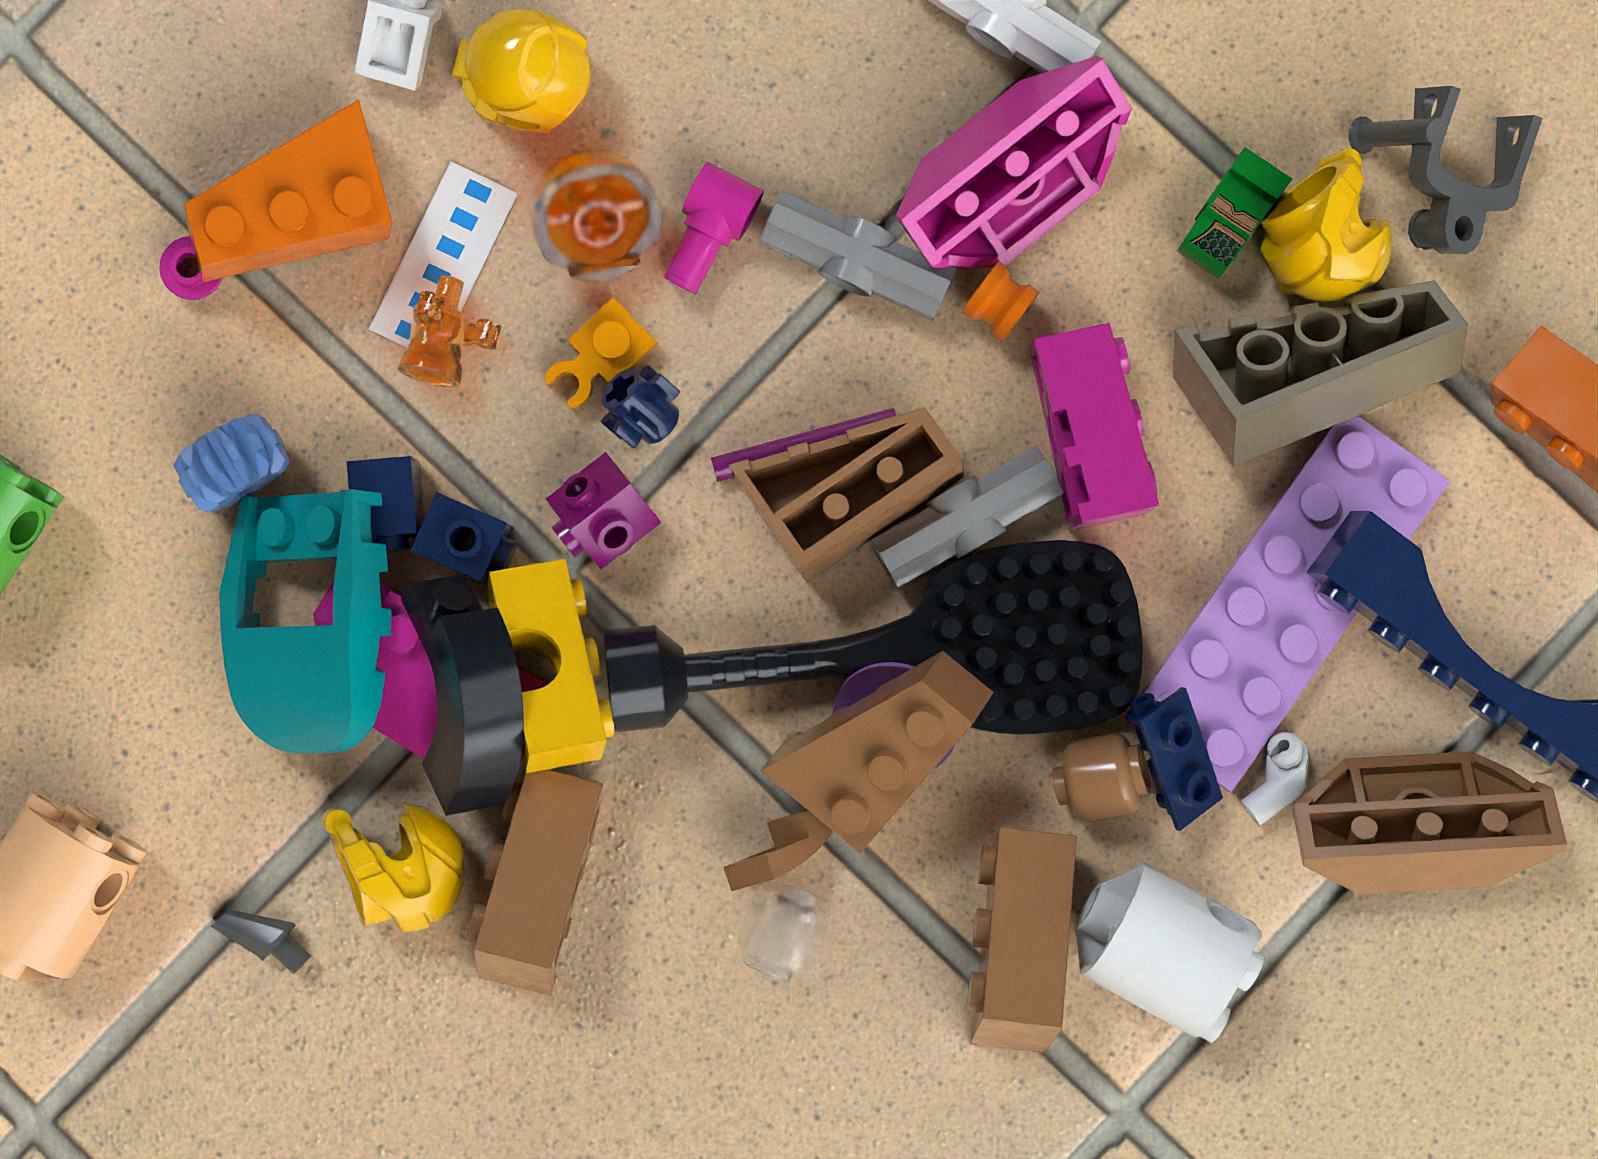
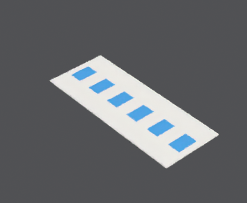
M450 161L368 330L437 362L518 193Z

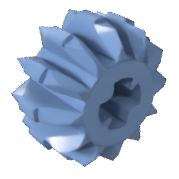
M248 414L241 419L234 418L225 425L216 426L213 431L198 437L196 442L183 448L173 466L180 477L178 482L187 497L192 498L198 509L205 512H217L224 507L230 508L241 501V498L244 496H251L265 489L269 483L280 478L281 474L288 467L290 460L284 450L285 445L276 429L273 430L264 417Z

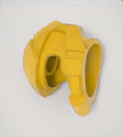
M533 9L504 10L479 25L470 40L463 39L460 41L451 77L462 82L465 96L475 108L477 115L497 126H505L514 131L552 133L555 127L561 125L576 112L586 97L591 79L590 59L586 49L588 40L573 26L553 15Z
M1346 148L1322 158L1318 163V169L1294 184L1268 211L1266 217L1261 222L1264 229L1260 252L1273 272L1280 289L1285 294L1296 295L1303 299L1317 302L1339 301L1366 287L1374 285L1382 277L1390 261L1392 239L1388 220L1376 221L1373 218L1361 221L1359 216L1360 191L1365 177L1361 174V157L1353 148Z
M403 802V814L398 815L397 818L401 847L396 854L386 856L378 843L366 839L359 830L351 826V817L346 811L332 808L323 814L321 820L322 827L326 832L330 833L333 847L350 884L355 906L363 927L391 920L402 933L415 932L430 927V923L433 921L438 923L452 910L460 896L464 882L462 880L464 875V846L461 837L444 817L426 807Z

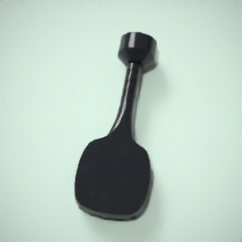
M1067 540L1005 545L962 558L943 568L929 580L921 603L909 615L873 629L842 637L811 642L684 654L683 648L655 625L603 630L614 733L666 727L688 700L689 692L807 680L848 678L861 668L882 662L903 663L915 667L942 651L994 692L974 723L970 726L971 729L1012 735L1060 732L1102 723L1123 713L1130 706V700L1136 697L1138 693L1143 662L1142 630L1138 603L1124 564L1113 552L1103 546Z

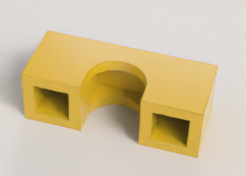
M566 559L489 572L486 592L489 609H499L508 630L513 649H530L541 653L551 662L556 673L554 680L545 687L522 692L524 727L521 756L525 774L600 760L606 746V738L614 736V722L608 699H597L593 677L600 676V661L594 638H583L579 617L586 616L587 607L580 578L570 580Z

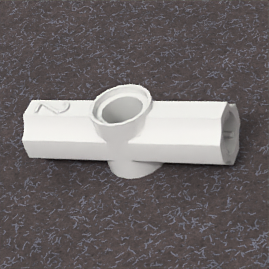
M928 0L964 23L969 35L988 50L1004 58L1011 59L1013 56H1016L1035 68L1039 73H1045L1091 58L1101 44L1099 39L1048 8L1046 0Z

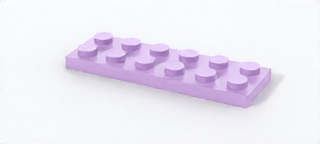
M1359 416L1350 418L1327 429L1141 693H1151L1156 701L1162 702L1179 688L1184 687L1187 689L1218 784L1228 792L1233 791L1358 613L1353 609L1349 615L1345 614L1322 599L1317 594L1322 584L1306 573L1350 511H1372L1407 539H1410L1450 482L1446 477Z

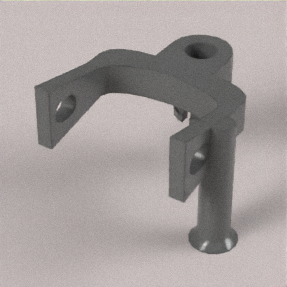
M1454 86L1415 88L1414 119L1372 122L1369 118L1360 116L1351 123L1348 138L1351 147L1359 154H1366L1373 147L1412 145L1408 168L1409 179L1413 186L1421 193L1431 197L1432 202L1430 210L1420 209L1411 217L1408 227L1410 241L1416 248H1422L1423 250L1433 248L1440 254H1468L1478 246L1481 240L1486 213L1504 211L1515 206L1519 196L1521 181L1543 118L1536 115L1497 117L1494 179L1490 185L1485 187L1473 185L1459 179L1449 172L1440 160L1439 153L1461 90L1460 88ZM1437 99L1436 110L1433 116H1431L1433 104ZM1519 128L1518 139L1513 145L1515 131Z

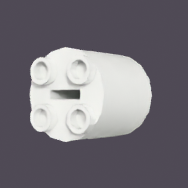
M1144 861L1136 863L1128 872L1104 883H1098L1085 902L1076 923L1081 976L1192 1037L1200 1036L1210 1043L1219 1037L1228 1021L1230 1008L1226 1006L1237 987L1247 991L1255 982L1264 962V957L1255 952L1262 937V931L1258 929L1255 922Z

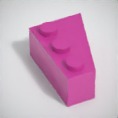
M1110 323L1034 339L1029 346L1056 474L1064 492L1061 496L1069 531L1142 516L1159 507L1154 471L1150 461H1147L1141 436L1144 435L1140 408L1136 399H1130L1124 375L1130 374V364L1123 338H1114Z

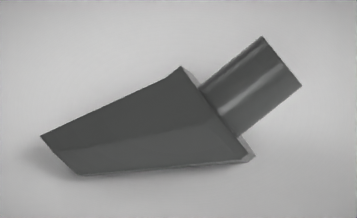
M229 910L210 926L258 956L262 961L272 954L292 974H295L312 956L289 935L296 926L292 922Z

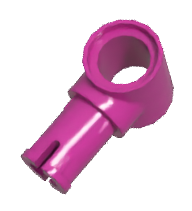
M706 162L693 182L684 202L682 213L686 214L687 217L683 224L687 226V229L663 278L696 295L721 246L728 247L732 239L740 241L761 203L764 190L710 162Z

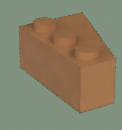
M942 651L881 685L874 693L862 700L833 712L826 720L814 727L787 738L760 771L861 853L970 728L994 692Z
M551 770L527 773L522 784L514 782L504 803L502 819L511 821L505 844L493 843L485 869L484 880L493 882L487 906L476 903L466 935V942L475 944L474 954L478 978L548 996L553 995L557 979L554 976L563 940L568 937L572 918H570L579 882L584 875L602 805V783Z
M999 827L993 847L982 846L978 884L988 885L986 909L977 908L973 929V947L981 948L979 971H971L968 987L967 1011L974 1012L970 1044L1046 1053L1062 1029L1077 836Z

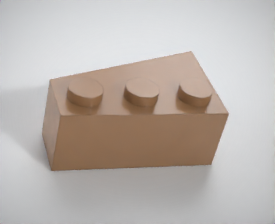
M925 407L846 430L847 434L809 445L807 442L790 446L787 447L788 451L751 462L746 459L729 464L736 481L806 583L964 477L962 458Z

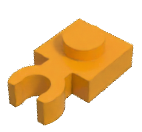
M612 297L567 340L579 355L573 361L565 360L552 365L547 370L543 380L552 387L564 376L576 377L579 381V389L566 402L575 411L582 408L590 400L593 392V382L599 376L609 383L621 371L634 369L658 346V343Z

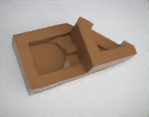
M807 809L767 822L775 847L724 866L723 868L731 891L774 880L792 871L818 851L831 836L833 830Z

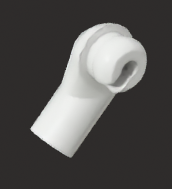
M1281 732L1269 740L1266 756V781L1240 800L1244 809L1258 826L1264 824L1305 792L1308 774V750L1305 743L1293 733Z

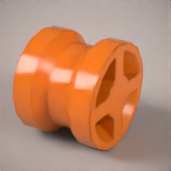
M998 262L967 302L962 313L971 320L982 319L991 326L992 336L1003 342L1040 292L1030 284L1019 285L1011 279L1010 269L1001 262Z

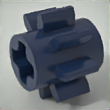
M645 365L640 374L634 369L623 370L609 381L603 391L602 405L609 413L602 418L601 423L632 448H636L641 439L648 444L658 443L672 432L678 422L679 410L671 401L680 394V390L649 365Z

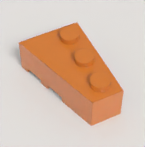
M359 99L184 203L186 222L202 282L388 240L392 227L391 214Z

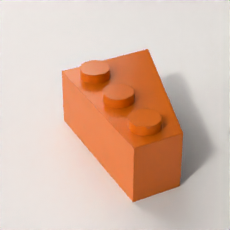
M1540 326L1491 383V404L1496 407L1494 413L1506 426L1520 434L1526 432L1544 447L1554 460L1571 470L1598 493V365L1549 330Z

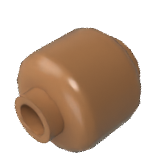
M1110 733L1068 743L1063 751L1062 767L1052 769L1053 786L1060 806L1070 804L1078 819L1088 823L1132 815L1140 808L1142 796L1151 793L1148 765L1141 745H1131L1128 739L1119 733Z

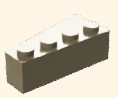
M1435 280L1353 295L1351 304L1338 307H1319L1318 302L1294 306L1292 315L1257 322L1255 315L1252 314L1228 319V327L1199 332L1197 325L1174 329L1173 378L1232 466L1235 467L1459 374L1461 372L1468 323Z

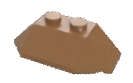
M1472 751L1345 758L1326 774L1307 795L1301 796L1293 806L1303 866L1359 895L1486 888L1564 852L1567 846L1554 789L1538 781L1533 784L1512 769Z

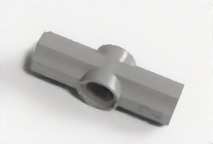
M784 191L781 192L760 239V243L769 247V249H774L793 260L801 261L820 270L819 274L823 278L847 291L865 297H871L874 294L932 321L956 271L951 266H947V268H932L927 264L919 251L897 243V238L892 233L870 221L853 215H845L842 218Z
M1036 446L980 479L973 476L929 501L926 504L927 509L880 533L870 543L884 570L897 589L953 556L959 559L1005 533L1007 531L1006 526L1053 502L1055 498L1064 492L1048 460Z

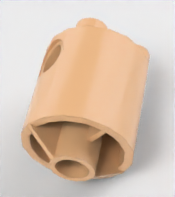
M33 791L0 844V974L21 982L71 979L137 871L141 860L146 854V850L120 834L113 833L109 838L96 830L101 820L86 809L71 802H66L63 807L47 796Z

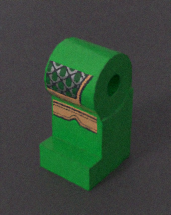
M1244 147L1195 217L1196 222L1176 251L1219 279L1273 204L1287 188L1292 178Z

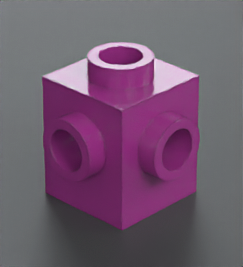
M604 452L579 473L570 476L559 489L546 498V501L560 518V521L551 528L574 557L585 550L601 570L618 556L626 553L637 541L661 523L607 452Z

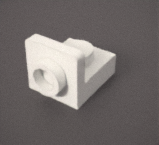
M368 0L354 74L414 91L419 88L422 82L432 28L441 19L443 6L427 0Z

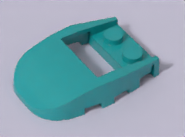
M349 489L345 490V492L271 497L244 496L241 498L219 591L224 667L230 696L242 721L258 738L281 751L288 753H341L360 743L376 721L377 713L381 706L386 674L376 665L380 636H391V609L381 608L379 579L380 572H388L386 544L372 543L371 506H382L381 493ZM337 560L333 587V625L260 627V613L253 612L256 578H265L267 563Z

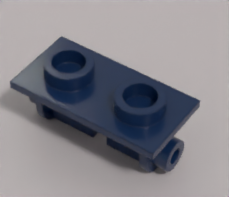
M1184 687L1179 688L1162 702L1156 701L1151 693L1140 694L1130 700L1131 710L1127 714L1129 723L1135 727L1142 749L1148 751L1151 757L1147 760V764L1157 790V804L1159 807L1167 810L1168 815L1172 818L1175 829L1181 831L1223 799L1187 689Z

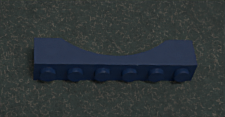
M1350 511L1306 572L1322 584L1317 594L1327 603L1349 615L1355 609L1372 622L1367 631L1375 639L1398 653L1404 647L1423 661L1418 667V670L1423 675L1449 691L1456 685L1473 698L1468 707L1476 715L1497 728H1501L1504 723L1509 725L1523 736L1518 745L1525 752L1548 766L1557 761L1573 773L1568 783L1581 794L1598 803V699L1564 700L1552 698L1524 688L1494 670L1465 643L1445 615L1430 583L1422 549L1372 511Z

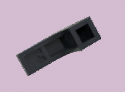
M466 575L409 582L405 587L401 601L429 658L437 693L436 729L422 766L446 816L504 805L519 769L524 727L519 670L505 622L498 608L483 610Z

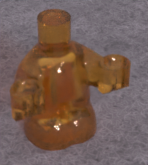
M440 276L436 292L422 291L418 303L413 308L414 321L410 328L409 343L401 356L398 371L422 383L441 387H457L461 384L463 370L460 358L463 346H478L489 350L496 349L501 325L494 326L489 319H478L477 324L468 322L457 309L464 282L455 277Z

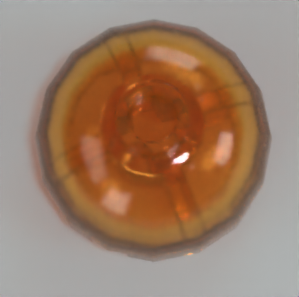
M583 149L561 157L542 174L533 192L532 227L544 258L552 265L554 262L558 267L568 270L571 277L581 281H608L631 272L641 263L639 257L648 249L651 241L653 246H655L660 236L662 211L650 180L628 157L608 149Z

